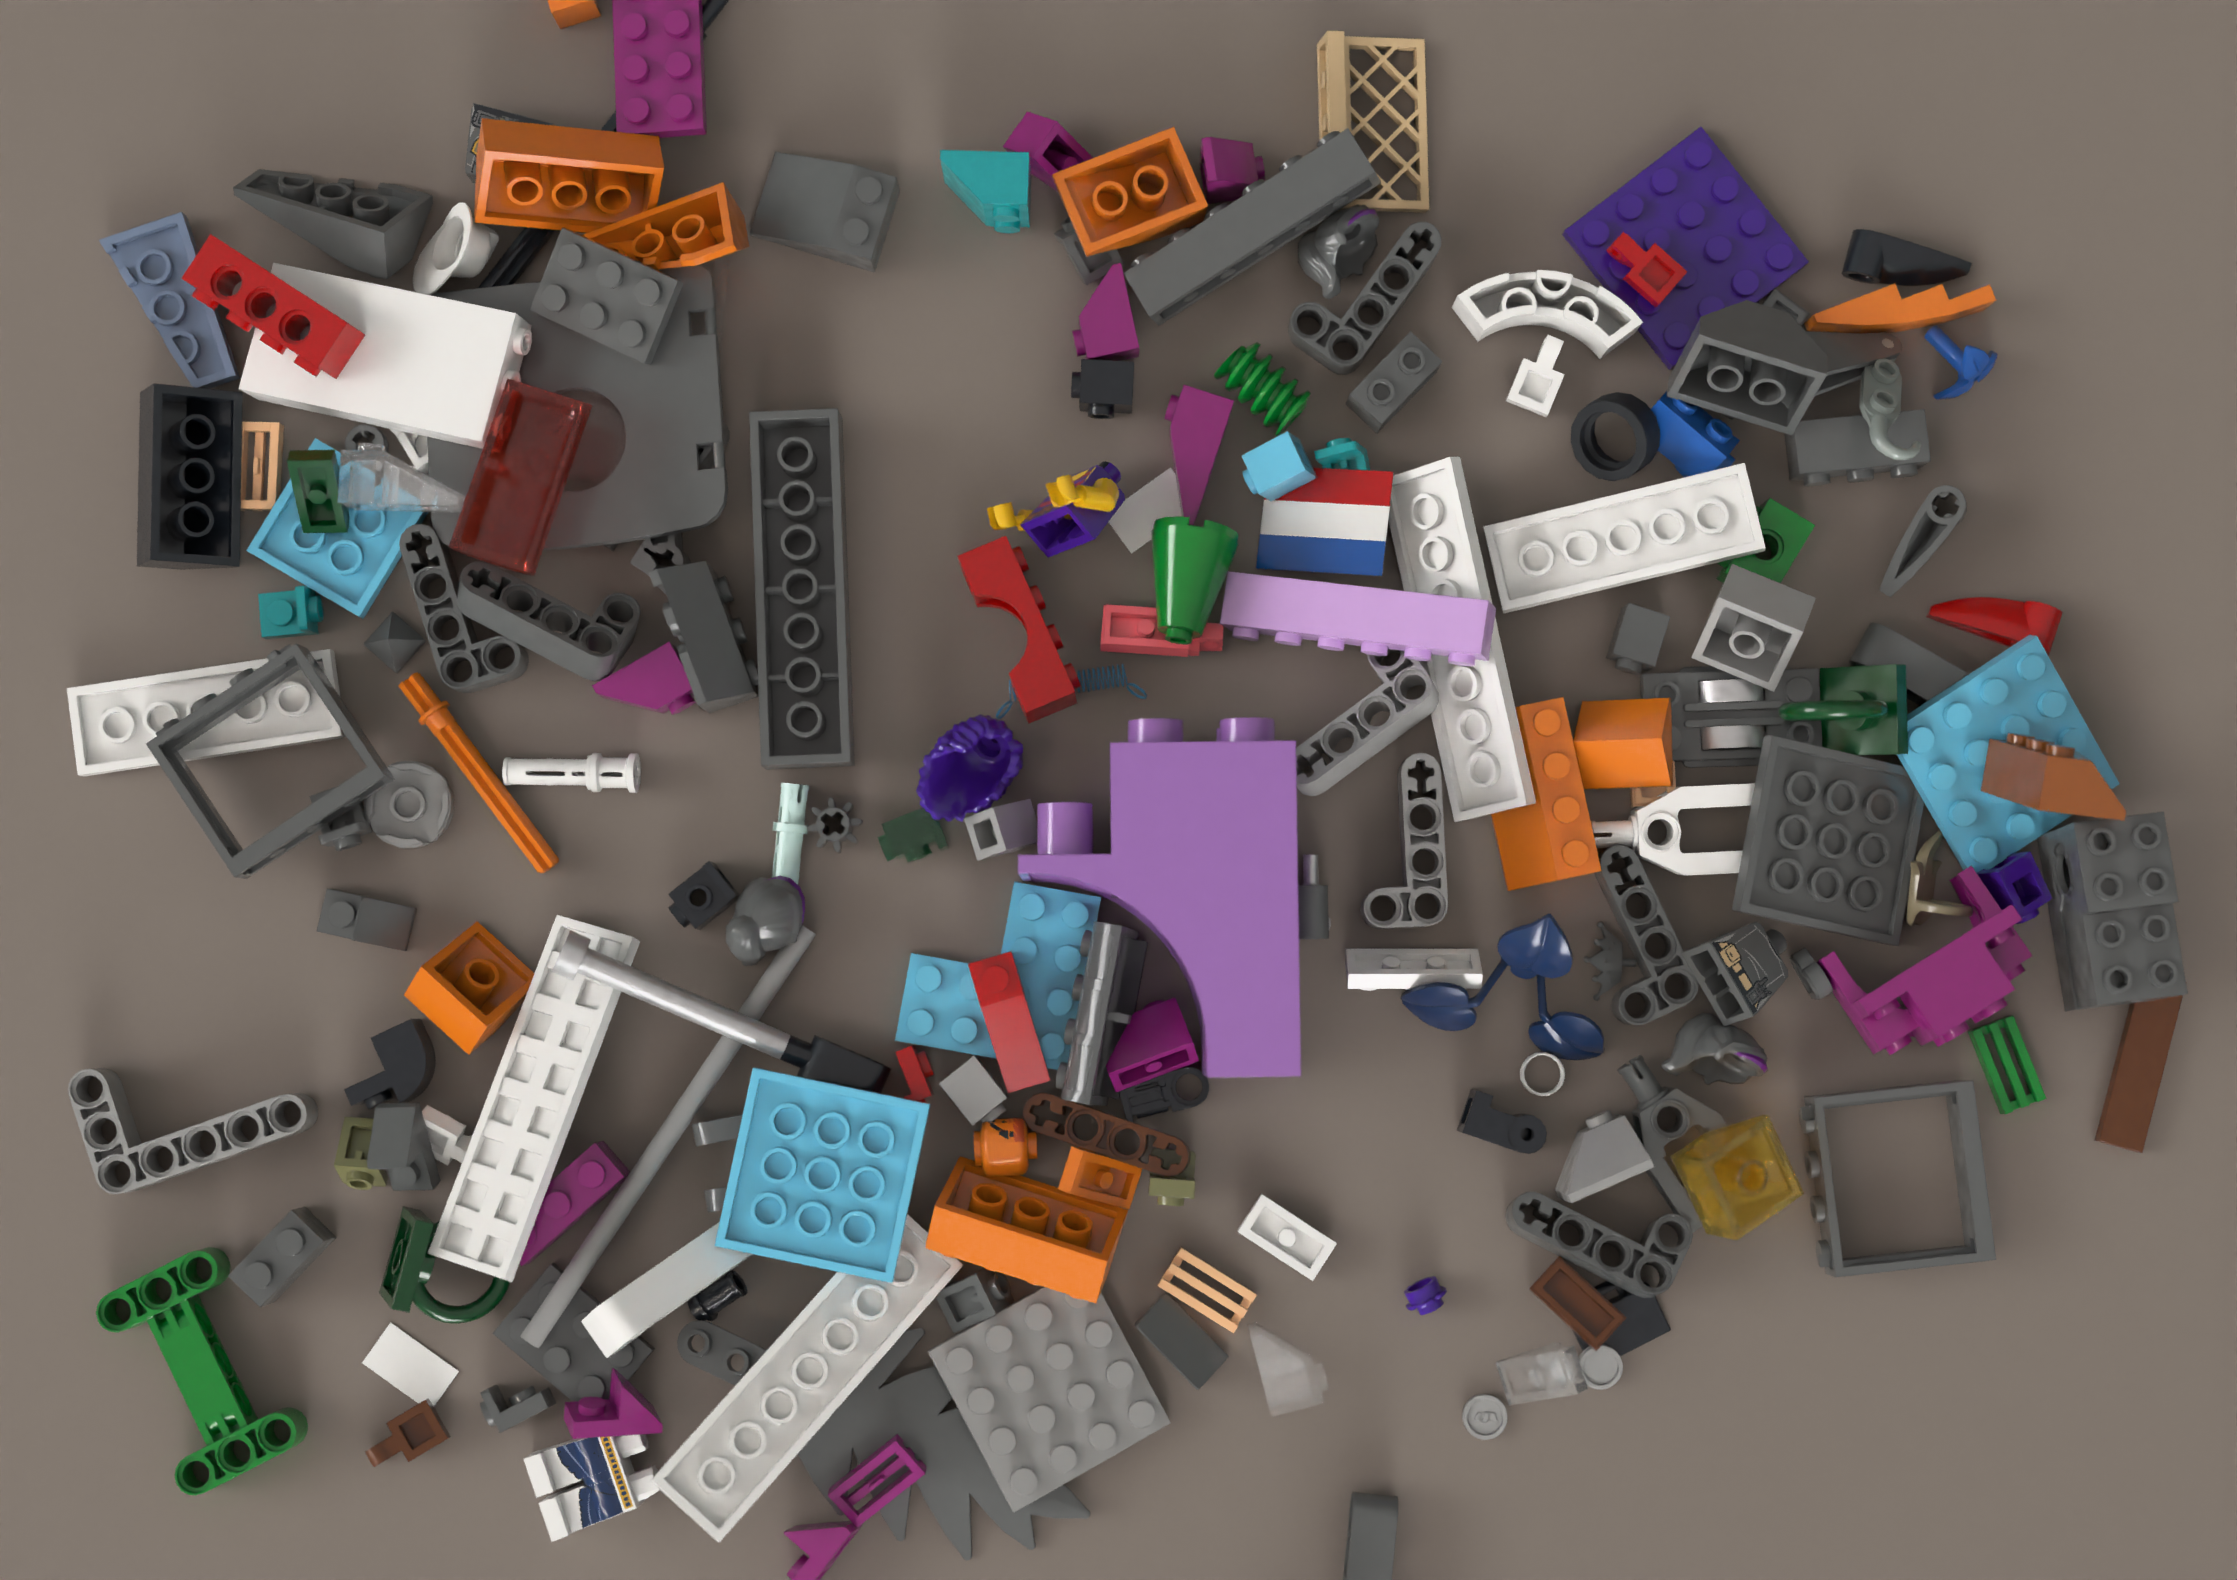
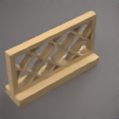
M1327 31L1317 43L1319 140L1333 131L1341 133L1349 128L1354 136L1361 129L1379 147L1368 158V161L1371 163L1383 151L1400 168L1398 173L1388 183L1377 174L1381 181V184L1377 185L1380 191L1372 199H1356L1342 209L1358 204L1366 205L1370 209L1382 212L1426 213L1429 210L1425 39L1344 36V31ZM1349 49L1365 50L1376 63L1362 76L1350 64ZM1378 50L1388 51L1384 55H1382ZM1394 51H1413V70L1406 77L1387 60ZM1379 67L1398 84L1385 98L1367 81ZM1413 76H1414V86L1409 82V80H1410ZM1350 77L1356 82L1351 88ZM1359 87L1377 104L1365 118L1351 106V95ZM1401 88L1414 100L1415 112L1407 120L1388 102ZM1380 109L1399 126L1386 141L1367 123ZM1414 118L1415 129L1409 124ZM1351 120L1357 125L1352 131ZM1402 130L1416 143V154L1408 162L1389 145ZM1415 161H1416V171L1411 167V165H1412ZM1405 173L1417 186V200H1402L1390 186ZM1382 194H1384L1389 200H1383L1378 198Z

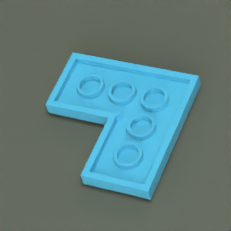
M1014 882L1001 954L1012 951L1014 954L1047 1068L1058 1070L1061 1062L1068 1063L1071 1045L1064 1043V1033L1068 1019H1076L1079 1001H1075L1072 998L1074 981L1077 974L1084 975L1087 957L1081 956L1080 953L1082 937L1085 930L1092 931L1094 921L1097 922L1101 897ZM911 953L895 1041L997 1059L971 977L969 963Z

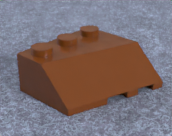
M2008 733L2007 740L1989 739L1981 786L1982 792L2040 811L2125 821L2126 810L2092 761L2075 751V748L2056 745L2052 741L2035 739L2034 736Z

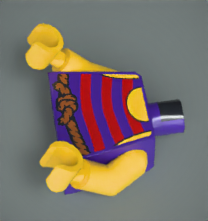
M1104 461L1073 476H1060L1056 479L1057 482L1045 484L1049 496L1035 510L1021 509L1017 516H1015L1012 502L988 507L987 513L990 526L994 530L1017 526L1019 531H1026L1047 558L1094 540L1125 501L1124 493L1116 485L1121 480V474L1117 467L1110 462Z

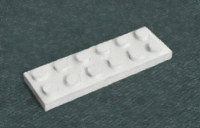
M1745 463L1483 526L1504 614L1764 552L1766 549Z
M326 649L310 652L340 696L334 651ZM265 658L67 688L77 774L85 777L158 766L159 763L146 743L157 737L155 733L164 728L162 724L178 718L179 721L194 712L192 706L198 700L212 693L218 696L231 687L229 682L237 674L250 668L255 671L269 662V660ZM300 669L184 746L178 752L184 761H192L339 739L346 736L302 669Z

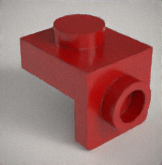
M915 1045L895 1052L911 1091L910 1095L903 1098L926 1103L925 1098L934 1095L928 1077L935 1075L926 1051L918 1053Z

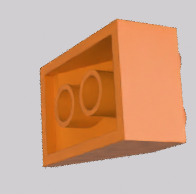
M1174 127L1052 174L1054 183L1086 257L1163 238L1183 228L1194 226L1204 221L1208 209L1207 201Z

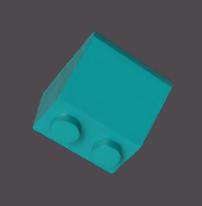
M940 150L944 182L986 226H994V230L1001 233H1017L1020 231V227H1030L1031 167L1029 152Z

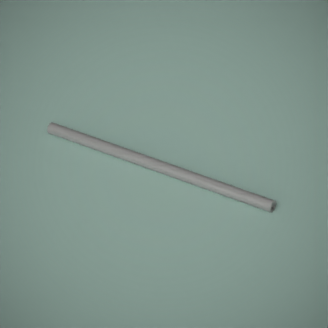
M801 925L797 942L780 948L739 1009V1013L759 1021L816 936L815 933ZM724 1035L721 1036L520 1335L526 1342L536 1348H540L743 1045L742 1043Z

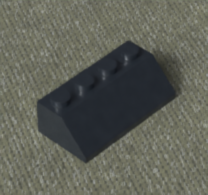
M156 383L140 392L137 567L183 570L236 568L240 566L243 392Z

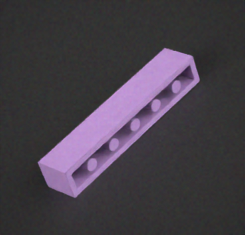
M1228 571L1220 624L1233 631L1232 637L1242 640L1258 641L1259 634L1275 636L1276 643L1291 646H1301L1302 639L1318 641L1317 647L1327 650L1343 651L1344 645L1348 644L1361 646L1360 652L1370 655L1387 656V651L1390 649L1405 651L1404 657L1412 660L1430 661L1431 654L1448 656V663L1475 666V660H1489L1496 607L1489 600Z

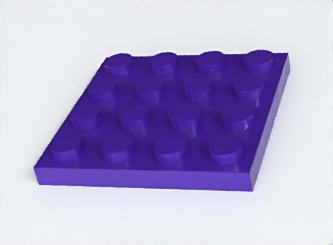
M1699 127L1573 223L1562 234L1602 286L1619 297L1643 321L1642 325L1638 328L1639 333L1669 370L1676 365L1701 316L1745 300L1758 303L1809 263L1702 127ZM1623 232L1629 235L1645 252L1656 243L1688 271L1656 308L1623 280L1624 276L1631 269L1616 261L1606 251Z

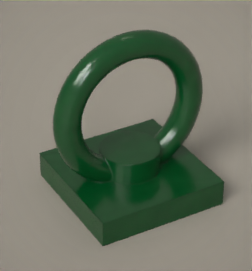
M1906 665L1820 668V701L1784 703L1779 708V716L1786 721H1821L1822 747L1854 755L1908 754Z
M403 1206L379 1294L389 1307L409 1313L413 1301L417 1308L425 1315L437 1321L451 1324L471 1322L492 1311L505 1296L510 1285L509 1281L494 1276L489 1288L480 1298L461 1306L444 1304L436 1300L428 1292L425 1284L431 1276L436 1256L428 1254L440 1221L433 1223L421 1210Z

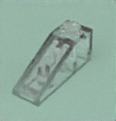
M359 443L358 450H341L337 503L354 510L481 513L480 503L404 460L385 452V446Z

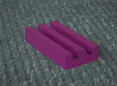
M896 1434L831 1486L828 1496L858 1528L926 1473L927 1466L921 1460L918 1462L914 1457L915 1453L910 1447L906 1448L903 1445V1439ZM897 1454L895 1459L845 1498L843 1494L891 1455ZM906 1464L909 1468L908 1471L859 1510L853 1507V1505Z

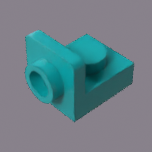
M296 586L295 590L258 594L262 638L276 639L319 634L318 622H322L324 618L323 604L320 596H316L315 591L311 588Z

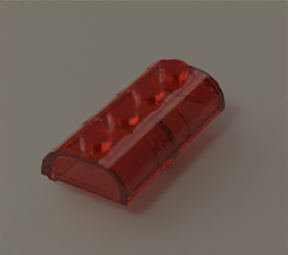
M507 378L449 547L474 559L521 574L535 576L593 406Z

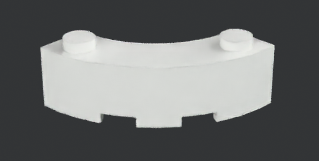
M1549 270L1515 274L1504 273L1486 279L1457 295L1452 306L1454 312L1477 342L1490 334L1509 327L1522 325L1545 326L1563 331L1575 337L1591 349L1599 359L1634 335L1643 323L1627 304L1601 286L1598 288L1588 282L1574 278L1572 274Z

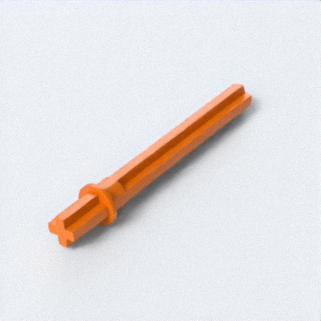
M418 672L402 681L398 686L421 717L418 719L420 725L426 724L434 736L438 738L537 872L543 874L553 868L559 862V858L458 725L457 720L448 710L449 702L447 700L441 702Z

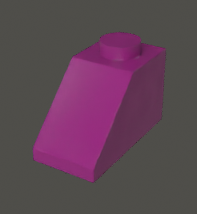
M1028 111L1003 145L1007 152H1029L1031 174L1057 192L1052 174L1093 158L1057 121Z
M1215 137L1201 139L1199 165L1204 197L1207 204L1237 200L1243 196V190L1251 183L1260 179L1265 180L1262 156L1254 157L1252 143Z
M1121 263L1111 266L1079 315L1080 329L1072 331L1077 357L1085 355L1086 359L1123 361L1139 357V344Z
M670 642L592 685L595 692L603 698L662 714L670 710L671 714L675 715L695 703L693 699L694 694L678 650Z
M1175 997L1166 1001H1153L1142 1010L1133 1013L1130 1024H1127L1106 1064L1115 1092L1199 1061L1192 1038Z

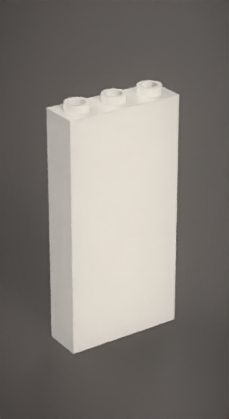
M273 263L271 269L273 275L364 333L365 336L337 379L322 370L317 377L294 363L298 354L288 348L283 355L259 340L264 332L255 327L238 389L257 400L498 452L500 441L505 439L509 430L508 412L512 398L516 397L520 389L521 376L519 371L523 356L527 355L531 348L532 325L513 312ZM276 303L269 307L266 318L274 312ZM310 325L303 329L300 340L308 335Z

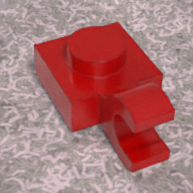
M1624 232L1606 250L1616 261L1631 269L1624 276L1623 280L1655 308L1688 272L1656 243L1645 252Z

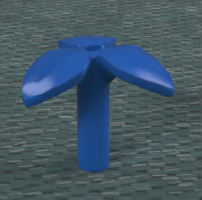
M1937 325L1930 328L1924 335V338L1958 372V380L1954 385L1933 395L1937 400L1954 398L1968 392L1976 380L1980 382L1989 374L1998 356L1994 351H1990L1987 354L1980 348L1967 345L1963 352Z

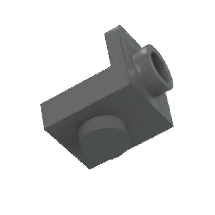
M334 788L309 796L311 802L314 803ZM359 803L321 829L322 835H319L318 838L321 845L335 846L336 851H343L360 845L362 843L360 837L372 833L371 826L368 824L364 813L363 803Z

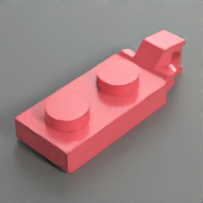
M1103 605L1100 651L1188 657V655L1199 656L1200 651H1222L1224 626L1220 623H1207L1202 636L1192 639L1191 644H1175L1165 640L1166 634L1158 630L1155 607Z

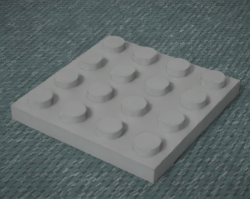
M1041 1287L1009 1305L998 1314L973 1325L927 1351L1014 1513L1171 1423L1102 1293H1100L1097 1303H1093L1084 1299L1073 1298L1068 1294L1047 1287Z

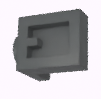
M1070 217L1062 221L1061 225L1063 228L1054 233L1057 241L1064 246L1080 279L1085 285L1107 274L1113 264H1124L1117 249L1086 257Z
M985 1268L945 1286L936 1296L953 1333L998 1314L1014 1302L1011 1295V1287L1006 1276L1003 1273L990 1271Z
M494 1385L481 1392L484 1401L480 1403V1408L487 1423L491 1427L496 1425L501 1433L556 1404V1401L549 1387L536 1393L534 1387L531 1386L508 1398L512 1405L509 1408L498 1385Z

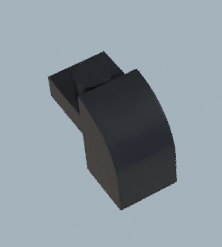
M410 1019L371 1037V1041L385 1071L344 1089L351 1106L365 1103L368 1109L377 1107L378 1104L386 1103L393 1099L390 1092L394 1090L399 1103L410 1102L420 1096L428 1087L436 1066L434 1047L422 1020Z

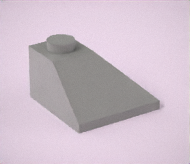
M1607 1110L1585 1120L1588 1127L1577 1131L1555 1188L1559 1199L1573 1203L1654 1168L1650 1156L1625 1115L1616 1114L1612 1116L1610 1110Z

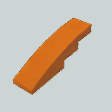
M1894 283L1818 312L1804 325L1806 330L1810 332H1900L1943 324L1984 311L1996 301V298L1989 284L1949 300L1943 284L1901 299L1897 286Z

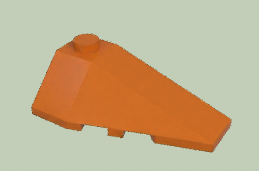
M724 182L583 234V236L657 270L696 266L749 247L745 217Z

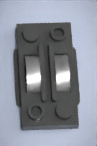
M1712 666L1683 667L1678 673H1646L1640 675L1641 699L1671 698L1672 761L1682 762L1687 768L1759 766L1763 738L1766 735L1779 736L1822 747L1821 721H1786L1778 713L1780 706L1784 703L1820 701L1819 668L1785 669L1774 692Z

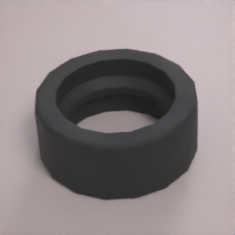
M1615 392L1599 397L1578 412L1571 426L1570 442L1575 458L1584 470L1598 479L1617 481L1629 478L1653 460L1659 448L1660 429L1655 414L1645 402L1632 394ZM1603 413H1616L1626 419L1632 427L1636 438V451L1628 460H1614L1606 455L1598 445L1595 436V421Z

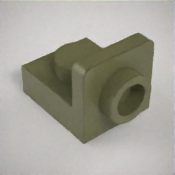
M344 1118L334 1167L342 1182L358 1190H368L372 1186L385 1187L387 1185L388 1176L384 1169L370 1170L367 1167L373 1118Z

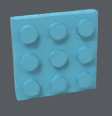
M315 438L308 450L335 449ZM335 450L338 466H347L349 471L348 532L303 533L290 478L246 551L364 619L402 556L399 545L401 534L406 528L415 524H421L431 506Z

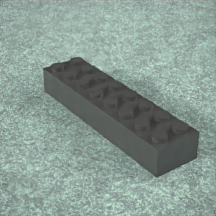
M838 408L749 412L761 766L767 770L855 766L842 416Z

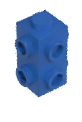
M1666 391L1651 408L1660 429V443L1657 451L1670 460L1683 477L1729 467L1736 460L1730 452L1740 440L1733 435L1732 430L1725 422L1714 419L1701 407L1683 402L1680 399L1667 397Z

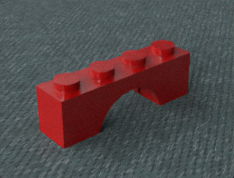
M1003 536L958 555L961 571L977 607H992L1004 610L1017 618L1027 632L1028 638L1025 652L1019 663L1009 672V677L1028 724L1077 704L1075 689L1081 687L1079 679L1071 662L1063 665L1057 650L1064 647L1054 623L1048 626L1045 625L1040 611L1045 610L1046 605L1038 586L1033 585L1029 587L1023 575L1024 572L1029 570L1020 546L1011 548L1007 536Z

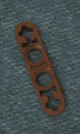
M1035 1094L1024 1105L1023 1117L1025 1123L1030 1129L1040 1134L1162 1176L1173 1177L1180 1175L1190 1164L1191 1154L1189 1147L1178 1137L1076 1102L1063 1100L1061 1097L1053 1094ZM1047 1100L1051 1102L1050 1110L1061 1115H1065L1066 1106L1071 1107L1073 1110L1066 1119L1065 1134L1058 1132L1062 1123L1046 1120L1043 1126L1039 1125V1116L1033 1114L1034 1107L1043 1106ZM1085 1114L1094 1117L1098 1124L1097 1134L1087 1141L1078 1138L1074 1132L1076 1119ZM1124 1129L1134 1130L1140 1138L1138 1150L1131 1155L1122 1154L1116 1147V1137ZM1149 1135L1157 1138L1152 1146L1159 1149H1168L1171 1143L1176 1145V1154L1182 1156L1180 1164H1171L1170 1168L1166 1169L1163 1167L1164 1160L1152 1154H1149V1163L1142 1162L1141 1158L1148 1149Z

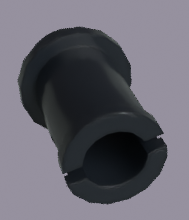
M734 1270L729 1271L724 1277L688 1300V1307L697 1320L713 1321L718 1317L717 1312L738 1298L747 1294V1287L737 1272Z

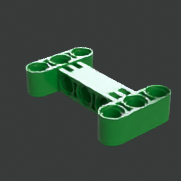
M212 1247L189 1252L108 1293L100 1300L96 1310L99 1324L109 1332L118 1333L140 1326L146 1322L148 1323L207 1445L183 1458L175 1469L176 1485L182 1492L195 1496L203 1494L297 1446L304 1440L308 1431L306 1417L295 1408L286 1407L279 1409L258 1420L199 1295L223 1283L230 1273L231 1265L227 1255L220 1249ZM201 1257L207 1259L212 1266V1275L207 1281L200 1278L196 1271L197 1262ZM160 1278L167 1280L171 1285L172 1292L168 1301L162 1300L157 1295L156 1284ZM119 1299L127 1301L130 1305L131 1315L128 1321H123L116 1313V1304ZM277 1419L287 1422L290 1426L291 1435L288 1442L278 1439L274 1433V1424ZM236 1440H241L248 1445L250 1458L247 1462H242L235 1456L233 1449ZM196 1461H201L208 1467L210 1474L207 1483L199 1481L194 1476L193 1467Z

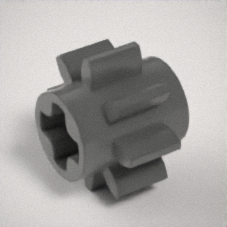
M829 797L828 808L823 811L812 807V812L818 816L816 824H811L806 828L810 832H819L821 835L816 844L818 848L821 849L830 841L833 843L835 851L841 853V842L848 839L857 844L858 839L852 834L854 826L862 825L863 820L850 818L848 814L853 809L851 802L846 803L841 810L836 808L834 798ZM840 814L843 815L841 824L845 827L844 832L841 835L833 832L830 836H827L826 833L829 827L824 823L829 816L836 819Z

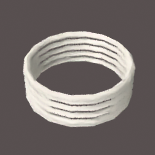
M1546 1052L1534 1053L1528 1056L1520 1069V1080L1523 1086L1530 1093L1538 1096H1549L1557 1092L1565 1079V1069L1561 1061L1555 1055ZM1540 1055L1551 1057L1560 1068L1558 1084L1553 1090L1546 1093L1533 1091L1528 1086L1524 1074L1528 1062Z

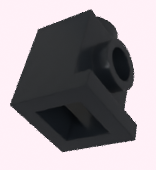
M708 861L701 869L668 894L674 901L668 908L684 928L692 924L695 929L701 930L733 905L740 894L714 862ZM698 889L704 890L707 894V900L702 906H695L692 902V894Z

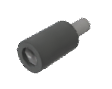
M1303 855L1304 884L1298 886L1299 939H1329L1331 920L1328 914V885L1319 884L1318 855Z

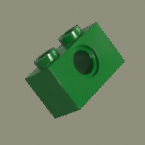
M1767 499L1760 507L1756 506L1763 539L1771 549L1770 559L1761 560L1755 554L1718 562L1717 564L1723 568L1716 579L1724 583L1731 565L1734 564L1781 583L1815 524L1775 500Z

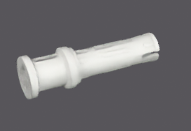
M592 753V755H588L587 759H511L506 757L503 761L502 777L503 783L506 786L511 784L586 786L592 792H601L602 788H628L630 793H637L641 780V764L637 753H630L628 758L602 757L601 753ZM532 771H563L565 773H536Z

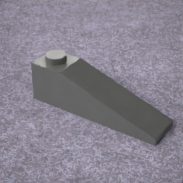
M258 169L233 187L236 197L349 268L368 273L375 278L385 279L390 278L412 260L433 204L432 195L396 184L380 183L378 190L356 188L353 179L340 178L338 183L320 184L314 183L311 175Z

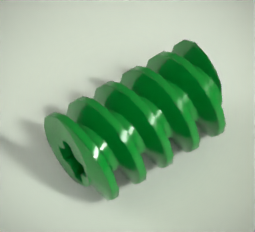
M1258 342L1246 348L1240 346L1222 363L1214 374V378L1221 379L1229 375L1225 384V389L1228 392L1242 387L1238 396V401L1241 404L1255 399L1250 409L1251 414L1257 416L1267 411L1263 425L1266 428H1270L1280 423L1276 432L1277 437L1286 431L1304 411L1311 392L1307 390L1295 396L1293 392L1298 380L1294 378L1283 384L1281 379L1286 370L1283 366L1270 372L1268 367L1273 356L1269 354L1258 360L1255 357L1261 345Z

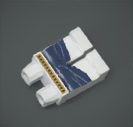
M646 1434L573 1439L535 1451L523 1459L536 1498L583 1480L582 1484L549 1495L538 1503L551 1542L621 1513L636 1509L645 1501L644 1499L660 1490L650 1481L658 1472L656 1466L653 1465L635 1472L630 1456L649 1448Z

